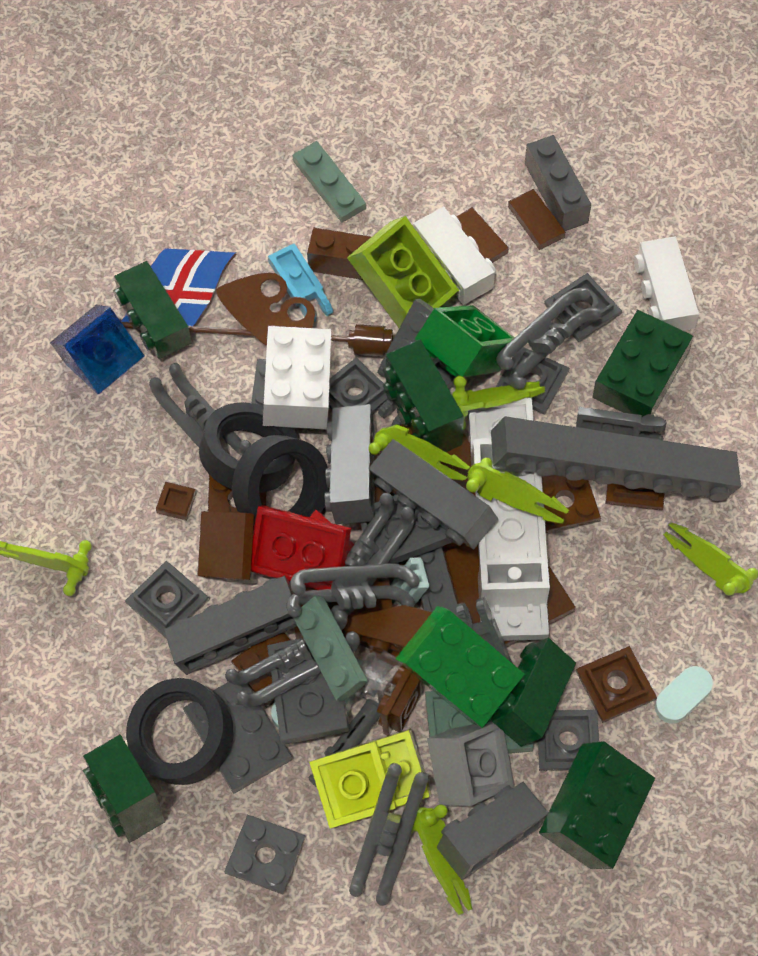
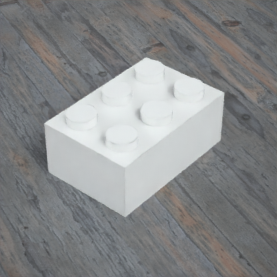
M268 326L263 426L327 428L331 329Z

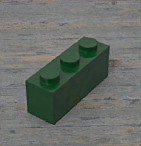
M148 261L114 276L117 286L113 290L115 298L120 306L126 305L129 310L126 312L128 319L134 329L140 328L142 332L140 334L141 340L148 351L152 349L157 358L161 359L192 344L188 325Z
M549 637L536 644L532 642L523 649L520 654L522 660L518 668L525 675L499 706L492 720L498 728L520 747L543 737L576 665V662Z

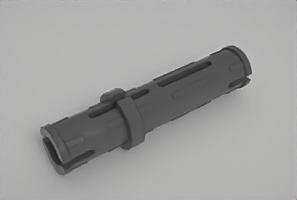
M367 699L364 706L349 724L350 731L342 733L333 747L329 746L325 750V756L360 745L381 716V714L377 713L379 703L372 699ZM312 773V775L308 777L309 781L315 787H317Z

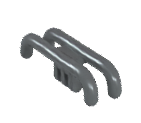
M576 288L563 294L499 352L496 358L497 365L502 369L508 370L514 364L511 357L522 347L529 343L533 350L511 372L508 380L512 388L517 390L523 389L526 385L525 379H523L525 375L547 355L552 353L557 346H560L566 338L570 337L579 326L588 321L601 318L602 313L600 309L588 308L576 313L564 324L551 322L569 305L580 300H587L590 297L588 289Z
M173 363L169 367V372L176 386L187 398L184 402L186 414L170 398L159 378H151L149 386L159 404L199 447L206 421L215 410L190 384L183 374L181 366L178 363ZM234 431L222 436L240 455H243L251 446L248 440L242 441Z
M383 493L380 496L381 505L378 512L347 554L346 561L344 562L345 566L388 564L413 527L415 521L414 510L411 507H404L401 510L402 519L384 547L380 549L373 540L386 524L394 507L392 495ZM367 578L368 585L372 586L377 578ZM351 604L350 609L344 611L349 616L355 609ZM339 605L332 607L331 612L333 616L337 610L341 609Z
M399 564L300 570L293 575L290 581L294 594L289 597L286 608L288 614L296 618L301 614L300 605L306 604L314 596H323L326 603L337 602L341 610L350 609L351 604L354 609H362L363 602L367 608H374L376 606V599H394L401 605L413 607L415 604L414 599L407 591L388 585L369 586L367 578L397 577L404 580L412 588L417 587L420 581L413 570ZM332 581L331 589L305 591V583Z
M339 609L334 613V618L342 631L348 622V616L344 610ZM349 632L346 635V641L354 653L360 645L359 635L356 632ZM304 638L241 671L228 669L225 678L234 685L249 683L277 667L283 675V678L255 693L239 692L237 702L244 707L259 706L321 673L320 668L309 652L310 649Z
M397 763L390 764L387 769L349 887V892L352 896H360L363 892L375 852L383 856H389L376 895V902L380 906H385L390 901L429 779L426 773L418 772L414 777L402 816L391 813L389 809L402 772L401 766Z

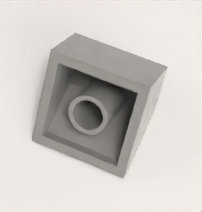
M492 721L487 722L483 728L473 724L448 729L427 738L439 804L444 806H472L496 795L507 785L514 787L505 734Z

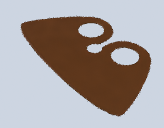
M260 273L243 277L216 289L218 298L231 315L266 346L268 326L313 327L315 317L314 306L305 298L292 297L281 304V309L278 312L270 310L271 304L278 303L287 293L286 281L276 273ZM267 280H275L280 284V291L277 295L268 297L261 292V285ZM295 303L303 304L307 309L306 316L301 320L289 318L287 311L291 305Z

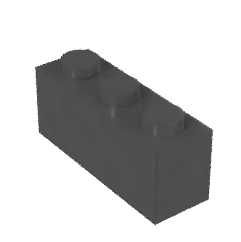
M551 135L528 143L526 145L525 166L548 209L564 231L589 223L591 202L555 136Z
M521 782L514 788L507 785L494 796V801L488 805L484 802L479 803L468 813V818L462 822L455 819L442 829L441 833L443 836L437 845V849L461 880L528 837L544 823L548 811L524 782Z

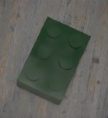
M637 309L597 377L592 398L623 413L642 415V417L648 414L654 415L689 354L693 335Z
M421 339L387 353L386 367L383 368L386 382L383 383V388L390 401L395 400L401 423L404 426L408 425L413 433L411 435L431 443L444 452L461 446L464 415Z
M121 734L83 755L87 768L82 771L87 778L97 803L101 809L104 808L108 821L117 837L124 834L127 841L131 843L165 823L155 791Z
M605 741L583 743L539 834L590 869H613L655 781V777Z

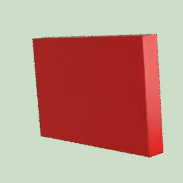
M264 505L258 506L252 541L251 571L274 578L285 576L290 582L293 575L300 570L345 567L344 562L347 558L351 528ZM332 581L309 582L304 585L313 589L324 590L331 589Z

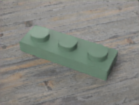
M318 141L292 155L293 162L341 223L366 209V202Z
M314 596L301 607L300 616L294 618L335 699L337 701H345L366 684L368 680L324 597Z

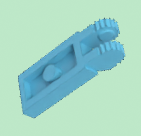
M295 244L289 245L268 256V262L274 272L286 281L287 292L291 298L302 297L308 301L316 298L322 312L326 316L333 313L332 306L323 292V286ZM295 303L297 307H300L305 317L307 313L306 307L303 304Z

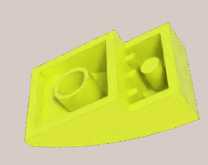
M411 729L309 762L329 828L373 816L390 764H399L402 772L389 810L406 804L415 775L418 772L425 773ZM428 783L425 788L422 799L431 796V790Z

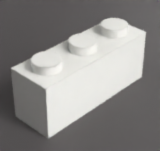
M444 206L413 223V227L459 289L455 295L463 305L494 288L496 270L493 263L488 258L484 259L479 252L476 241L471 236L467 237L462 230L458 218L455 215H450Z
M676 236L640 242L638 255H634V266L637 273H642L644 280L641 282L642 294L644 299L649 298L651 304L649 315L683 331L695 329L699 312Z

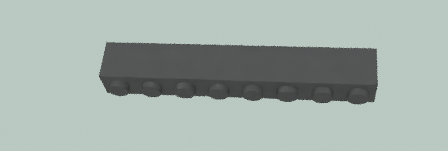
M504 416L491 430L493 466L506 468L510 472L529 471L536 472L539 476L557 475L564 476L568 480H592L601 485L612 483L625 485L629 489L647 488L653 489L657 493L675 492L682 493L685 497H710L714 501L728 499L732 493L741 487L738 457L735 451Z

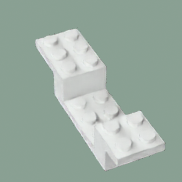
M524 398L490 408L483 407L468 410L471 466L480 463L486 457L490 458L493 462L491 430L504 416L533 420L532 398ZM492 466V468L502 473L506 471L525 480L543 492L542 478L536 472H510L506 468ZM476 491V497L488 504L498 517L497 522L478 544L479 598L485 597L491 610L492 619L495 618L503 641L546 639L549 637L547 600L550 585L545 520H542L543 517L511 507L495 498L489 501L479 496ZM536 502L538 505L544 508V504Z

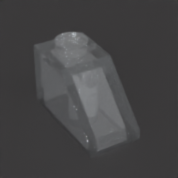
M372 651L360 665L368 682L359 688L355 695L365 700L372 699L377 703H380L385 694L391 696L396 686L393 684L394 676L399 667L402 666L395 660L396 657L386 652H382L380 655Z

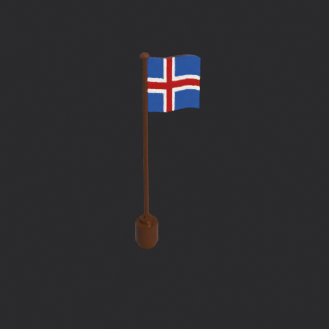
M164 248L151 265L154 273L188 325L189 332L253 336L245 329L196 326L211 304L222 274L236 256V252ZM127 313L123 319L116 320L115 328L121 331V328L134 329ZM356 324L355 330H349L348 336L331 335V341L348 342V348L353 349L354 355L384 357L393 341V329H386V326Z

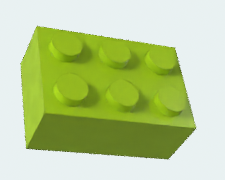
M406 216L390 221L347 257L398 328L403 323L414 300L421 299L433 308H440L459 291Z

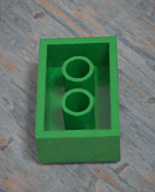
M474 305L434 308L415 340L421 339L430 357L439 358L446 364L445 368L449 373L456 377H467L500 372L502 368L497 365L496 358L499 352L515 337Z
M440 606L435 608L395 658V660L468 721L481 728L484 727L525 675L453 612Z

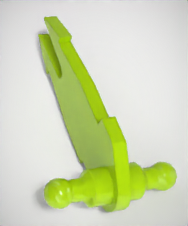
M458 376L454 379L455 391L452 395L464 415V431L467 426L465 417L468 415V410L483 407L490 408L527 397L532 398L544 393L545 386L540 387V382L537 381L526 382L525 387L520 390L507 385L477 391H465L466 379Z
M398 424L380 429L375 434L373 443L368 447L372 455H377L394 439L447 475L450 479L466 480L468 478L440 463L441 461L468 470L470 466L455 454L451 456L431 443L408 434L409 429Z
M483 458L480 463L472 465L469 469V481L466 484L467 490L472 493L477 491L479 496L489 501L495 498L511 507L543 517L542 520L563 523L564 519L541 507L536 502L566 514L569 511L554 496L550 498L525 480L506 471L502 473L492 468L493 462L490 458Z
M672 522L668 524L691 544L689 546L668 532H665L663 535L674 549H679L701 571L716 581L715 586L726 595L745 593L751 589L753 581L758 578V570L756 568L744 570L730 560L731 556L714 544L689 532V528Z
M88 540L80 542L79 551L73 555V558L57 552L54 554L0 541V555L67 572L66 577L68 581L63 587V593L67 596L75 594L77 583L81 582L83 576L88 574L89 567L87 564L89 559L87 555L92 548V544Z
M442 804L437 805L434 809L422 807L418 810L411 834L414 831L418 832L423 843L421 846L432 871L448 896L446 899L457 914L461 915L464 912L456 891L469 911L472 910L469 890L465 888L464 881L461 880L437 849V845L443 836L441 831L446 826L440 818H444L447 815V808Z

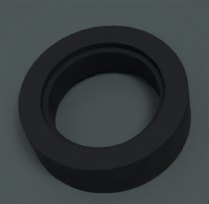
M239 402L222 406L215 410L206 421L199 446L201 463L213 479L223 486L232 489L233 475L239 460L230 456L222 448L219 439L224 434L232 431H247L262 437L283 435L298 439L294 428L263 426V405ZM280 456L266 467L260 480L259 493L274 490L286 482L295 462L293 456Z
M271 435L254 442L243 453L233 475L232 494L239 513L254 514L253 527H255L258 506H262L259 486L263 472L274 459L283 455L293 456L299 463L303 474L301 494L295 505L287 512L310 517L315 510L322 513L325 507V492L330 490L327 487L325 474L328 466L323 455L312 444L288 436Z
M186 678L167 679L147 689L134 704L127 721V745L140 768L148 774L169 784H193L214 773L228 755L233 739L231 714L224 701L199 682ZM183 700L199 703L206 712L209 725L208 735L203 747L196 755L180 763L163 762L155 753L151 739L152 728L156 718L172 703Z

